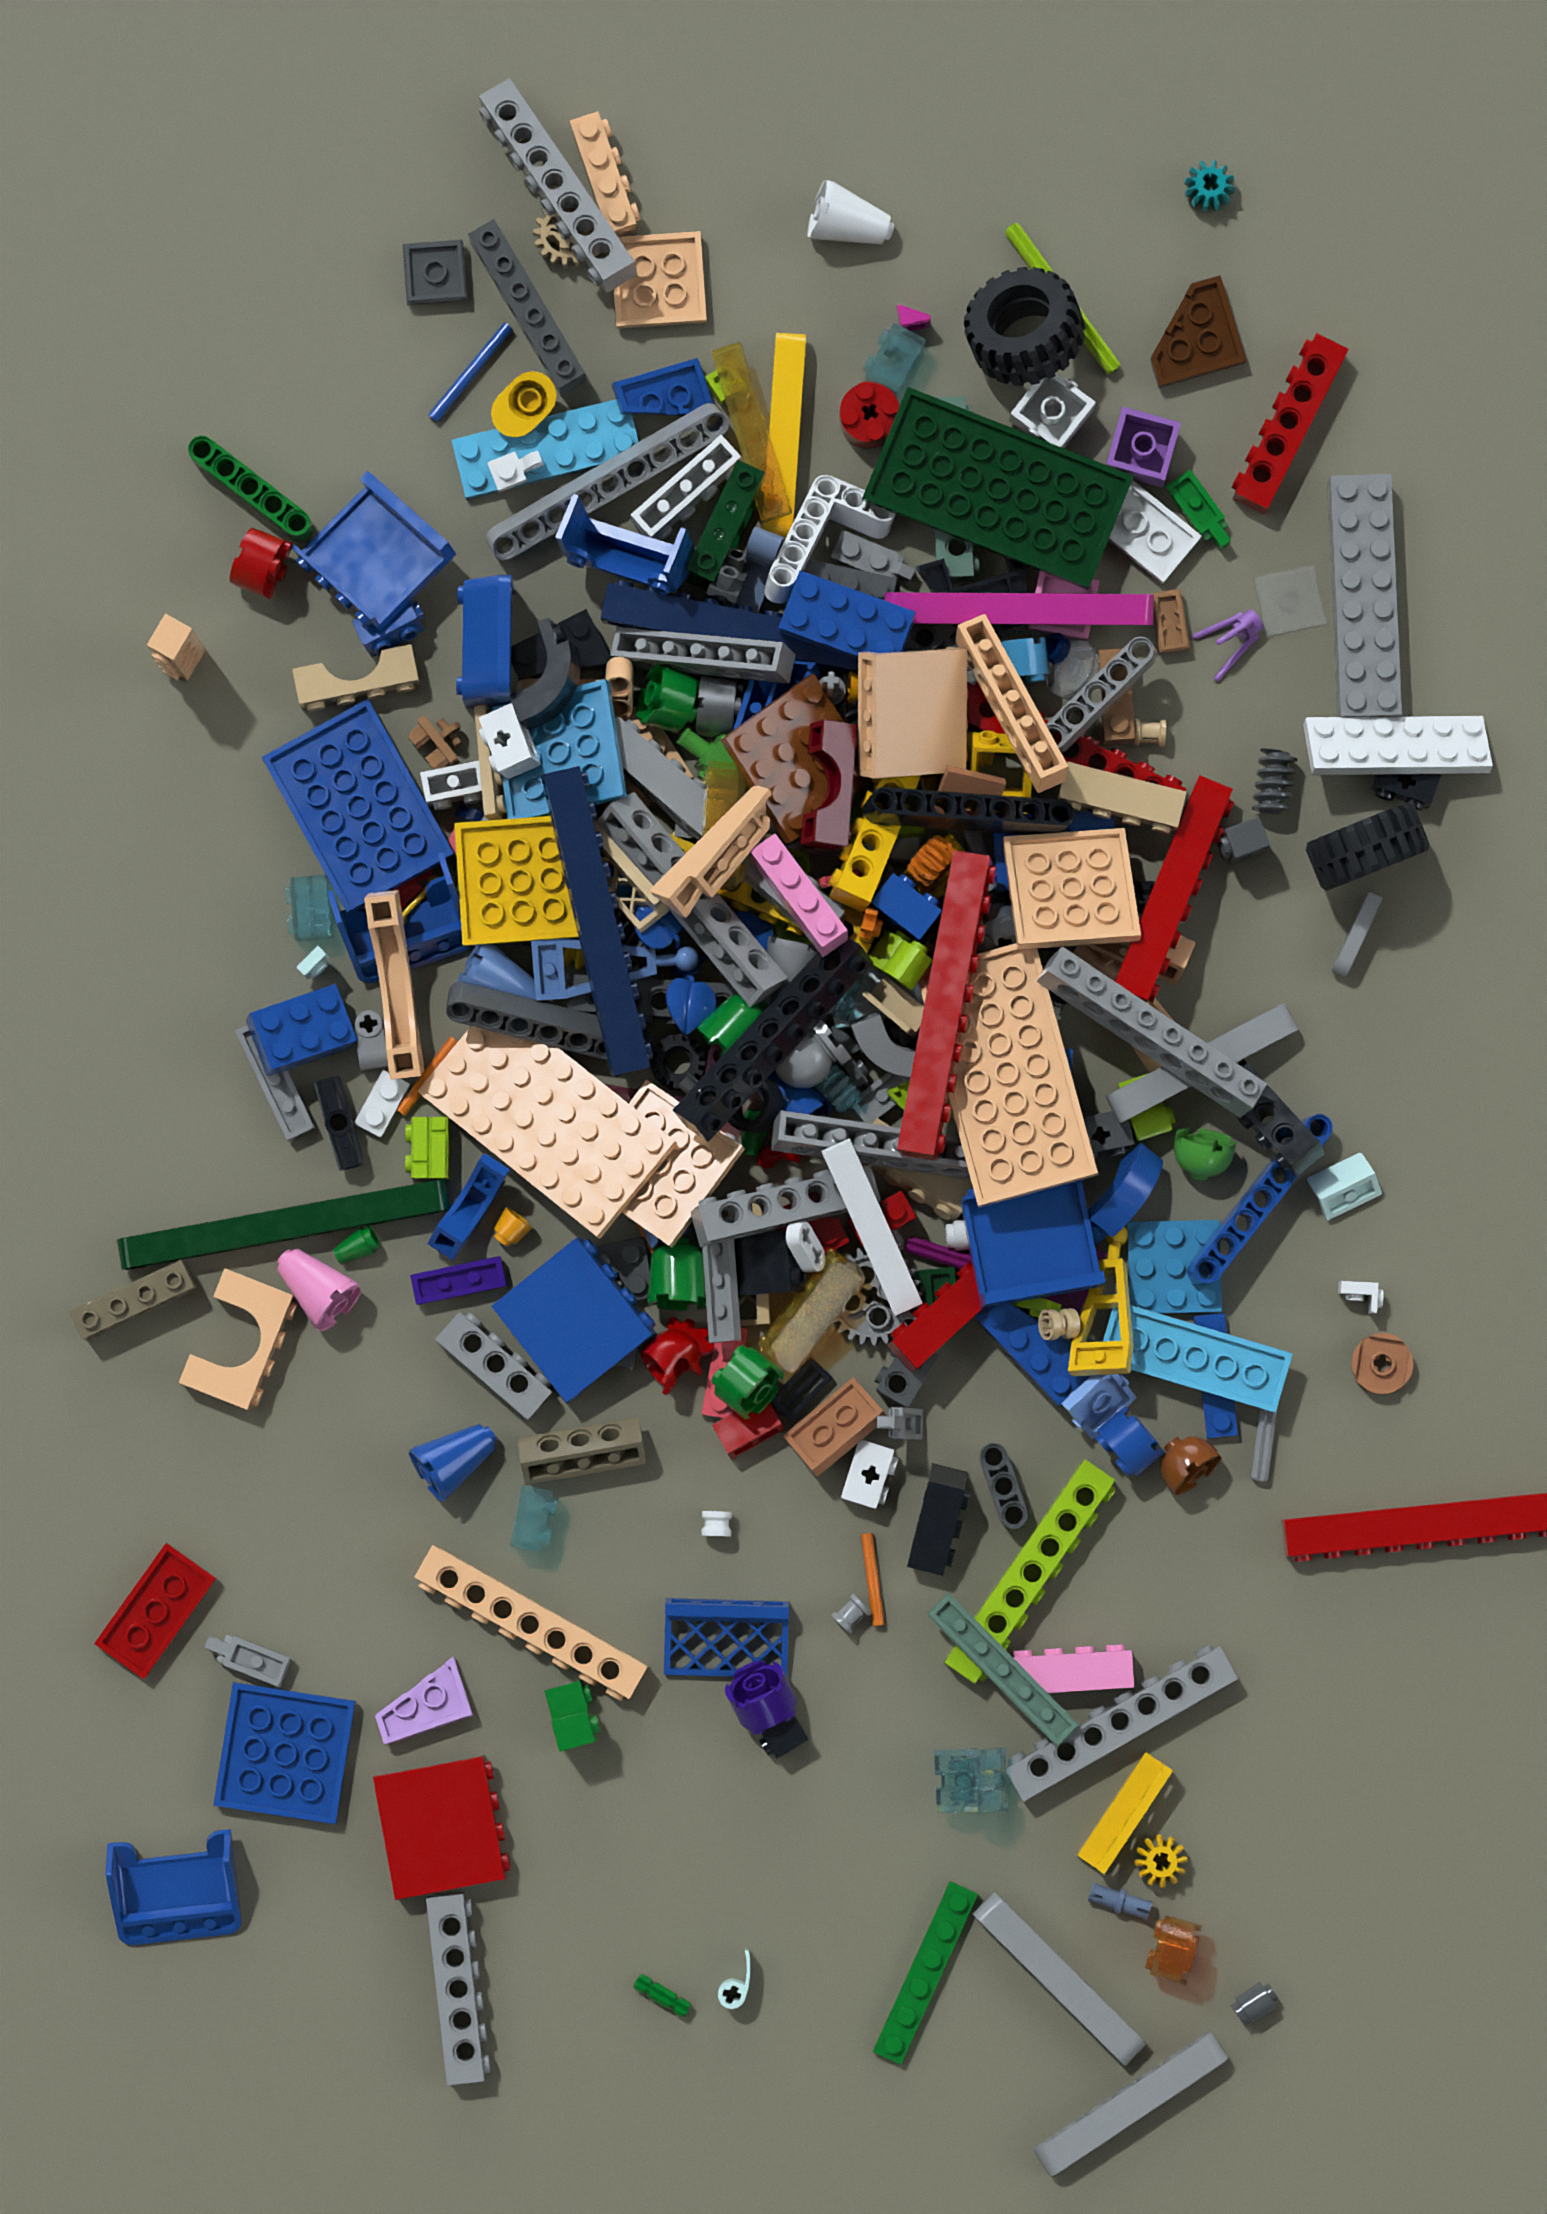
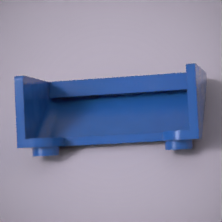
M231 1829L219 1830L210 1834L207 1838V1852L137 1859L136 1850L132 1844L127 1842L107 1844L105 1876L117 1934L123 1943L141 1945L227 1935L236 1932L240 1928L241 1912Z

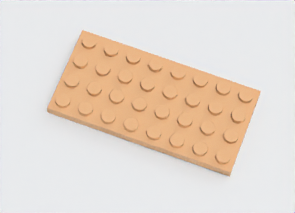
M1017 943L976 954L980 955V963L977 974L972 973L970 985H974L972 1003L966 1004L965 1014L969 1015L966 1033H961L959 1044L963 1045L961 1062L955 1063L953 1073L957 1075V1085L955 1093L949 1094L979 1208L1099 1175L1051 996L1047 988L1036 982L1043 971L1038 948L1017 950ZM931 967L926 969L918 981L924 1004Z
M473 1026L467 1030L417 1091L599 1239L678 1144L559 1048Z

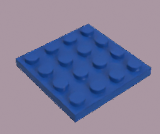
M233 1682L213 1806L336 1824L356 1701Z

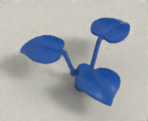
M636 905L634 915L639 921H642L653 910L649 906ZM670 910L642 933L635 928L640 941L649 948L664 949L671 944L672 940L675 942V953L681 948L680 937L676 933L680 932L683 926ZM746 911L735 912L736 916L766 951L768 937H773L771 924L753 913ZM706 954L699 956V962L693 970L683 971L677 966H672L676 979L667 988L666 1003L674 1023L684 1035H688L697 1028L700 1022L712 1013L716 1007V997L711 987L704 982L695 983L694 975L701 969L702 963L709 958Z

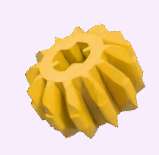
M1161 1834L1156 1835L1157 1845H1153L1152 1841L1146 1838L1144 1842L1149 1847L1148 1851L1140 1847L1136 1850L1137 1853L1145 1856V1858L1134 1860L1136 1866H1146L1139 1871V1877L1142 1878L1151 1873L1147 1882L1150 1886L1155 1883L1157 1877H1159L1161 1888L1166 1887L1165 1877H1169L1170 1881L1176 1884L1178 1882L1177 1878L1172 1873L1176 1871L1184 1875L1186 1872L1183 1868L1177 1866V1863L1187 1862V1857H1176L1178 1853L1182 1852L1184 1847L1180 1844L1171 1850L1174 1843V1838L1171 1836L1167 1839L1165 1845H1163ZM1160 1853H1166L1165 1859L1169 1862L1166 1867L1161 1865V1869H1156L1157 1863L1153 1861V1858L1156 1854L1160 1857Z

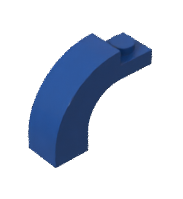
M1139 1143L1121 1158L1112 1184L1103 1196L1088 1209L1095 1246L1108 1235L1114 1237L1124 1228L1144 1204L1159 1178L1163 1160L1142 1143Z
M484 1153L478 1160L460 1195L438 1223L427 1244L453 1261L493 1204L505 1183V1178L510 1169Z

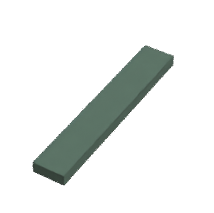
M949 1592L927 1613L951 1640L1057 1747L1080 1726Z

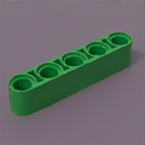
M199 435L190 441L188 445L189 455L195 465L291 539L304 541L311 536L313 525L309 515L209 437ZM200 446L211 448L210 454L207 457L198 458L195 456ZM232 464L235 467L230 476L226 477L219 474V470L223 465ZM249 482H255L258 484L257 491L251 495L244 494V486ZM271 501H280L282 507L278 512L270 513L267 511V505ZM295 519L306 521L304 529L298 532L291 530L290 525Z

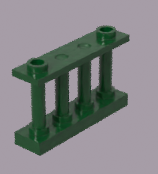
M737 460L688 563L686 570L691 573L687 583L705 591L708 590L710 582L714 583L729 549H737L765 490V484L762 483L765 475L764 471Z

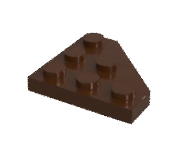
M1221 275L1191 283L1180 306L1150 357L1158 388L1246 363Z

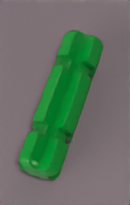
M644 1974L638 1976L633 1985L635 1990L642 1994L644 1992L647 1993L648 1998L667 2009H673V2013L680 2017L686 2016L691 2007L689 2001L682 1997L680 1999L677 1998L676 1993L657 1982L654 1984L651 1982L652 1979Z

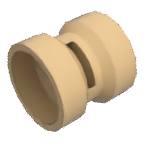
M1063 1308L1059 1312L1055 1309L1043 1310L1038 1319L1039 1333L1044 1340H1056L1060 1336L1063 1339L1076 1338L1080 1332L1078 1312L1073 1308Z

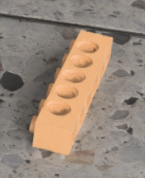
M986 614L959 624L957 626L955 642L959 648L967 649L969 667L1037 793L1065 782L1069 766Z

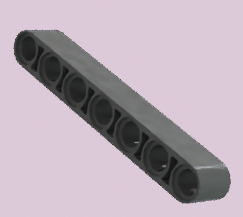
M466 982L454 983L449 988L446 1014L452 1021L607 1060L597 1015ZM648 1029L642 1030L644 1042L649 1041L652 1049V1033Z

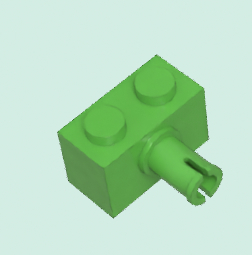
M686 728L678 739L677 744L698 757V761L694 766L699 771L697 776L709 785L729 782L738 768L720 741L726 735L714 737L708 743L692 732L690 728Z

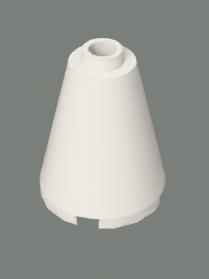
M823 181L814 202L816 205L814 215L811 214L809 219L808 237L818 240L880 245L884 240H890L894 223L890 222L891 216L834 181Z

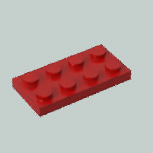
M165 1543L94 1644L142 1679H146L217 1578L172 1545Z

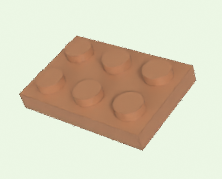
M852 1377L784 1434L783 1437L818 1477L877 1427V1416L887 1415L856 1379Z

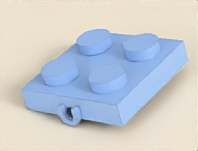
M1119 1374L1091 1375L1069 1395L1062 1405L1074 1418L1072 1421L1080 1430L1083 1429L1093 1440L1099 1434L1098 1428L1124 1406L1128 1407L1137 1397L1128 1387L1130 1383L1122 1374L1120 1376Z

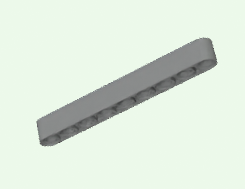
M707 403L493 526L487 533L486 541L494 555L501 560H508L558 532L573 494L578 495L581 492H587V496L582 501V504L587 514L713 442L720 435L723 436L729 428L728 418L713 403ZM711 416H718V420L714 425L706 426ZM692 431V435L688 440L680 441V437L684 432ZM666 446V450L662 455L654 456V452L658 447ZM640 461L636 470L628 471V467L632 462ZM606 477H613L610 485L601 486L602 481ZM561 507V511L557 516L549 517V513L553 508ZM527 523H535L531 531L523 532V527ZM501 538H509L505 546L496 547L497 542Z

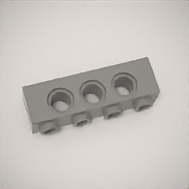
M458 1312L435 1340L530 1421L553 1394L548 1389L552 1384L539 1372L533 1376L525 1368L529 1363L516 1352L510 1356L502 1348L506 1343L493 1332L487 1336L481 1331L479 1327L483 1323L470 1312L465 1316ZM472 1335L479 1336L482 1341L481 1348L474 1353L468 1352L465 1348L466 1339ZM495 1355L502 1356L505 1361L503 1370L498 1373L491 1372L488 1368L489 1359ZM518 1375L525 1376L528 1380L527 1389L521 1393L514 1392L511 1387L512 1379Z

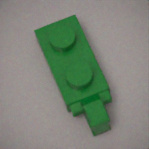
M1190 469L1165 486V490L1205 542L1211 538L1220 551L1230 545L1231 539L1223 530L1228 527L1224 514Z

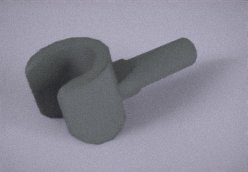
M688 1072L677 1086L687 1094L699 1080Z

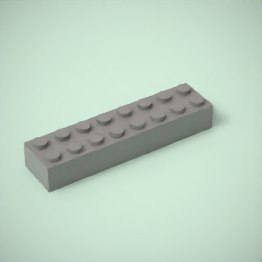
M1391 474L1330 476L1327 482L1337 717H1401L1402 702Z

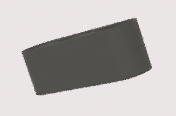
M989 1443L981 1449L979 1461L999 1520L1006 1528H1020L1026 1523L1028 1514L1007 1451L998 1443ZM989 1448H996L1001 1452V1462L996 1466L989 1465L985 1461V1452ZM1000 1477L1008 1478L1012 1483L1011 1491L1006 1495H1001L995 1490V1482ZM1011 1506L1019 1508L1022 1512V1518L1017 1524H1010L1005 1519V1511Z

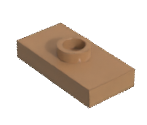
M1181 589L1151 593L1154 594L1153 618L1159 654L1189 650L1190 646Z

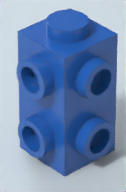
M410 601L380 632L372 624L367 628L358 619L353 620L352 623L363 646L372 658L376 655H381V650L390 649L403 641H410L417 637L420 632L425 630L420 620L425 615L417 601L413 603Z

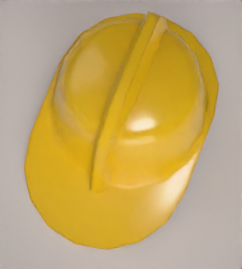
M535 371L525 372L516 377L497 396L492 404L491 418L496 429L505 436L514 438L525 436L531 432L555 406L557 394L551 379L543 373Z

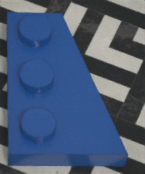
M698 358L611 384L621 414L685 416L704 404L713 403Z

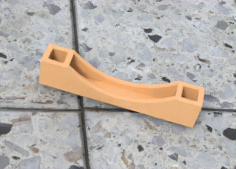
M399 890L370 893L364 898L368 929L373 944L380 982L390 1080L421 1076L425 1069Z

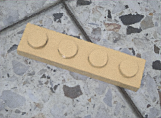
M486 704L474 706L484 816L488 820L506 819L507 813L502 775L499 772L495 773L489 761V756L492 755L490 748L484 744L479 733V729L482 728L479 717L492 712V710Z

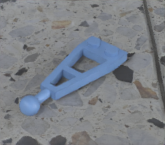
M579 938L531 940L536 1001L567 999L591 992L589 982L566 987L563 947L581 949ZM622 944L623 952L628 951L629 955L647 957L646 967L628 971L630 981L657 974L656 967L677 966L683 971H690L699 962L698 953L691 947H682L674 954L656 955L655 949L649 947Z

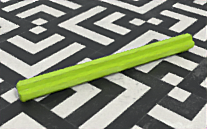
M1014 223L1005 230V235L1031 270L1033 267L1044 269L1045 273L1047 271L1054 272L1019 223ZM1080 308L1085 323L1083 342L1105 373L1109 375L1120 367V362Z

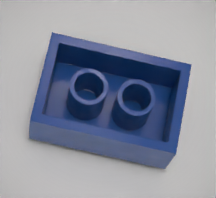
M893 873L872 899L870 908L879 910L878 918L882 919L883 924L894 933L896 930H899L912 939V941L916 940L919 943H923L940 922L942 910L939 905L941 903L928 893H925L923 896L914 888L916 884L904 874L898 877Z
M336 984L251 1012L246 1019L267 1077L350 1049L357 1042Z

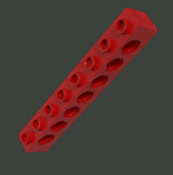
M975 681L974 684L967 682L968 728L978 733L993 731L1005 734L996 715L991 718H985L979 713L980 706L989 704L978 682ZM1039 711L1043 721L1047 724L1049 721L1045 720L1046 715ZM1052 732L1051 735L1058 745L1061 742L1062 735L1060 732ZM1084 734L1083 738L1079 737L1072 744L1078 750V754L1075 757L1067 758L1063 755L1066 763L1071 762L1089 767L1088 761L1091 758L1099 757L1105 763L1103 771L1116 774L1121 770H1125L1134 779L1182 791L1187 789L1181 786L1183 782L1176 777L1166 774L1164 778L1154 773L1155 768L1142 761L1135 764L1127 760L1128 755L1115 748H1111L1109 751L1100 747L1101 742L1086 734Z

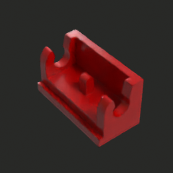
M770 1403L757 1415L754 1412H750L748 1414L749 1419H744L734 1412L712 1425L731 1460L784 1431Z

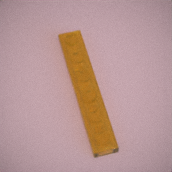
M739 341L713 350L711 353L743 461L765 472L754 496L761 521L766 523L790 515L792 510L743 346Z

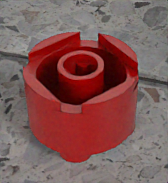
M864 381L852 387L843 397L839 412L840 427L845 438L854 446L862 449L884 446L900 406L895 394L886 386L875 382ZM875 412V418L864 419L865 413Z
M250 528L239 546L242 548L239 558H234L229 581L237 587L271 599L276 589V581L282 582L286 576L288 566L284 564V561L289 557L293 544L261 530Z

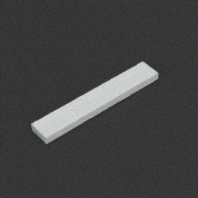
M850 1138L822 1150L824 1159L894 1316L923 1304Z

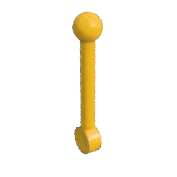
M432 875V876L429 878V883H430L432 880H434V879H436V878H439V876H437V875ZM426 887L402 912L404 924L407 921L406 916L426 896Z

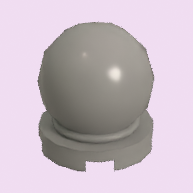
M821 1019L775 1069V1072L779 1079L794 1088H811L822 1082L829 1074L832 1062L837 1060L842 1066L851 1057L842 1044L840 1045L834 1037L830 1039L827 1037L832 1032Z

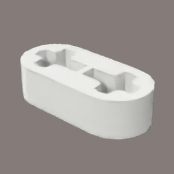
M807 1222L790 1223L786 1230V1242L803 1272L821 1271L825 1265V1252L812 1227Z

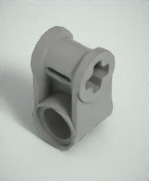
M365 1010L357 1015L355 1019L360 1069L363 1071L388 1067L383 1021L376 1012ZM366 1017H371L372 1021H377V1026L373 1027V1032L368 1033L365 1028H361V1024L365 1023Z

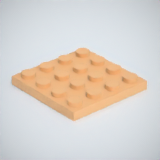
M1125 828L1003 837L1002 843L1017 950L1140 941L1141 931Z
M646 1079L629 1104L678 1144L622 1211V1214L673 1248L693 1221L690 1212L699 1205L698 1201L709 1198L745 1148L720 1130L707 1142L686 1128L672 1111L679 1102Z

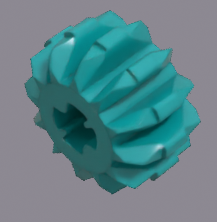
M1203 160L1200 161L1199 170L1191 167L1189 169L1191 177H1187L1184 180V185L1190 187L1185 191V197H1194L1191 203L1193 207L1197 206L1200 202L1203 203V212H1207L1210 204L1215 211H1219L1220 202L1228 205L1230 202L1228 195L1235 192V187L1230 185L1234 181V175H1225L1228 169L1226 165L1217 169L1216 160H1212L1210 167H1207ZM1209 181L1215 184L1214 190H1212V187L1210 191L1204 188L1205 182L1209 184Z

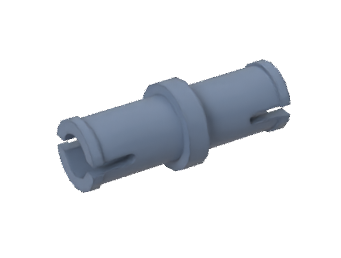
M1093 1882L1088 1898L1089 1902L1112 1908L1115 1913L1120 1914V1911L1144 1920H1147L1153 1902L1126 1894L1127 1890L1120 1889V1891L1095 1882Z

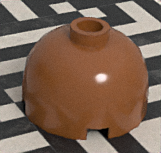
M1188 1436L1182 1440L1176 1437L1164 1447L1166 1453L1161 1459L1160 1472L1166 1486L1178 1496L1197 1486L1198 1484L1195 1481L1204 1473L1208 1477L1219 1465L1222 1457L1209 1441L1201 1437Z

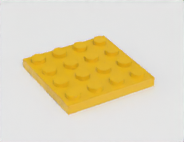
M550 816L454 823L463 946L528 942L531 940L579 938Z

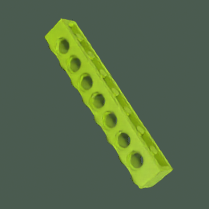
M1083 1459L974 1617L1005 1650L1011 1643L1007 1639L1013 1628L1019 1631L1027 1620L1028 1615L1024 1612L1030 1603L1036 1606L1046 1592L1042 1586L1048 1577L1054 1580L1064 1566L1059 1562L1066 1552L1071 1555L1080 1543L1081 1539L1077 1535L1083 1527L1089 1529L1099 1514L1095 1512V1509L1102 1501L1106 1504L1116 1490L1112 1486L1115 1479L1086 1459ZM1081 1488H1087L1093 1494V1500L1087 1506L1080 1505L1076 1500V1493ZM1064 1513H1069L1075 1518V1527L1070 1531H1064L1059 1527L1058 1520ZM1048 1538L1055 1540L1058 1544L1057 1553L1051 1557L1045 1556L1041 1551L1042 1542ZM1029 1564H1035L1040 1568V1577L1035 1582H1029L1024 1578V1568ZM1012 1589L1019 1590L1023 1595V1602L1018 1607H1010L1006 1602V1595ZM993 1615H1001L1005 1619V1628L999 1633L992 1632L988 1627V1621ZM957 1645L953 1647L944 1663L974 1684L978 1679L984 1682L987 1678V1675Z

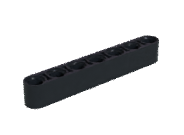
M881 787L874 790L863 806L864 816L874 824L1023 835L1064 832L1075 817L1074 808L1064 800ZM875 802L883 804L885 810L878 808ZM905 804L911 805L915 812L909 811ZM935 806L942 808L945 814L939 813ZM964 808L970 809L974 816L967 814ZM994 810L999 811L1003 818L996 816ZM1023 812L1030 814L1033 820L1027 819ZM1052 814L1059 816L1062 822L1056 821Z

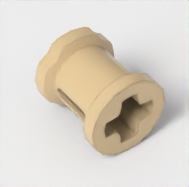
M1135 718V740L1133 745L1139 746L1140 743L1158 744L1159 747L1165 746L1166 720L1156 723L1141 722L1140 719Z

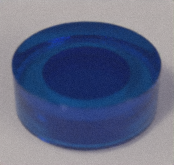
M1059 632L1052 633L1045 638L1048 662L1059 664L1068 656L1071 643L1069 638Z

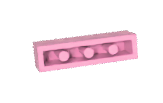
M773 834L751 850V862L822 957L848 940V930L776 834Z
M1124 1644L1106 1645V1651L1094 1652L1093 1646L1075 1647V1653L1063 1654V1648L1044 1649V1655L1032 1656V1650L1013 1651V1658L1047 1693L1134 1688L1132 1650H1125Z

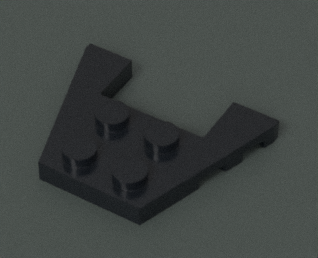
M1006 557L1008 573L954 589L951 585L944 558L916 566L917 572L931 593H1028L1026 588L1029 567ZM991 624L998 638L1027 630V624Z

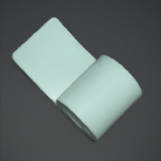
M745 1948L746 1981L743 1982L733 1978L726 1979L719 1987V2001L724 2007L729 2009L738 2008L743 2004L749 1988L751 1959L750 1951ZM732 1986H736L738 1988L737 1993L741 1994L740 1998L734 1997L732 2002L726 2000L727 1994H723L724 1989L730 1990Z

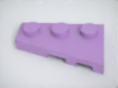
M454 1656L435 1672L422 1679L419 1684L407 1693L402 1694L375 1715L385 1746L473 1716Z

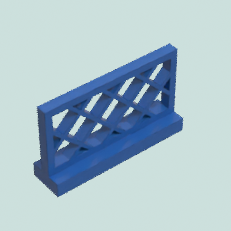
M666 1598L664 1675L733 1677L732 1675L738 1669L729 1660L742 1649L753 1662L761 1661L773 1650L781 1658V1668L787 1678L789 1601ZM671 1620H684L692 1630L679 1640L671 1632ZM692 1621H701V1622H700L699 1624L695 1625ZM707 1621H715L723 1629L712 1641L700 1631V1628ZM723 1622L731 1623L728 1626H726ZM738 1622H746L754 1630L743 1642L730 1631ZM753 1622H760L762 1624L757 1627ZM768 1623H782V1635L773 1643L761 1632ZM695 1632L707 1643V1646L696 1656L684 1645ZM726 1633L738 1644L727 1657L714 1645ZM758 1634L769 1647L756 1658L745 1645ZM671 1638L677 1643L672 1649ZM781 1641L782 1652L776 1647ZM679 1647L692 1659L684 1667H670L671 1655ZM710 1648L722 1659L715 1668H706L698 1660ZM694 1663H696L700 1668H690V1667H691ZM727 1664L731 1669L721 1667Z

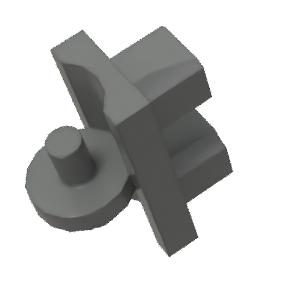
M735 548L729 549L714 583L710 582L707 590L708 595H715L722 602L730 601L736 604L751 566L750 563L745 562L746 552Z

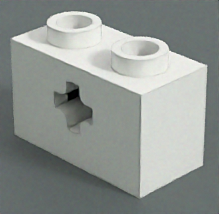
M512 703L479 717L482 726L479 729V733L484 744L490 748L492 755L489 756V761L495 773L499 772L509 780L541 765L529 730L518 722Z
M865 1440L858 1442L841 1498L876 1509L878 1504L884 1505L889 1487L884 1486L887 1474L893 1476L898 1461L897 1457H893L895 1450ZM870 1466L876 1467L875 1473L879 1475V1479L872 1480L870 1485L865 1483L866 1477L862 1476V1471L869 1470Z

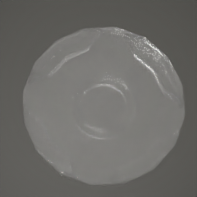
M1080 640L1068 642L1059 648L1048 665L1049 675H1046L1048 689L1059 698L1072 699L1099 672L1100 659L1095 649L1087 642Z

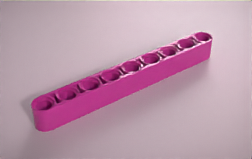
M884 593L885 601L915 611L916 618L914 624H962L986 614L990 624L1153 625L1154 594Z

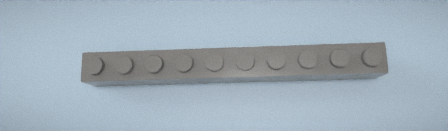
M617 716L615 721L624 777L699 841L731 808L721 798L718 797L715 800L707 793L708 788L698 778L692 780L685 774L686 769L680 762L674 758L670 761L662 754L663 749L653 739L647 741L640 735L641 730L635 723L629 719L625 722ZM763 836L761 840L756 844V846L765 841L767 838ZM749 853L734 872L802 931L753 865ZM808 876L840 921L844 923L845 912L843 909L845 907L843 904L828 898L820 891L822 889L820 884L811 876Z

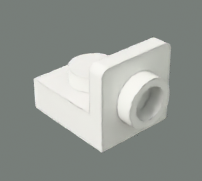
M1338 1282V1294H1346L1345 1300L1364 1301V1295H1368V1314H1377V1308L1383 1307V1290L1378 1289L1379 1283Z

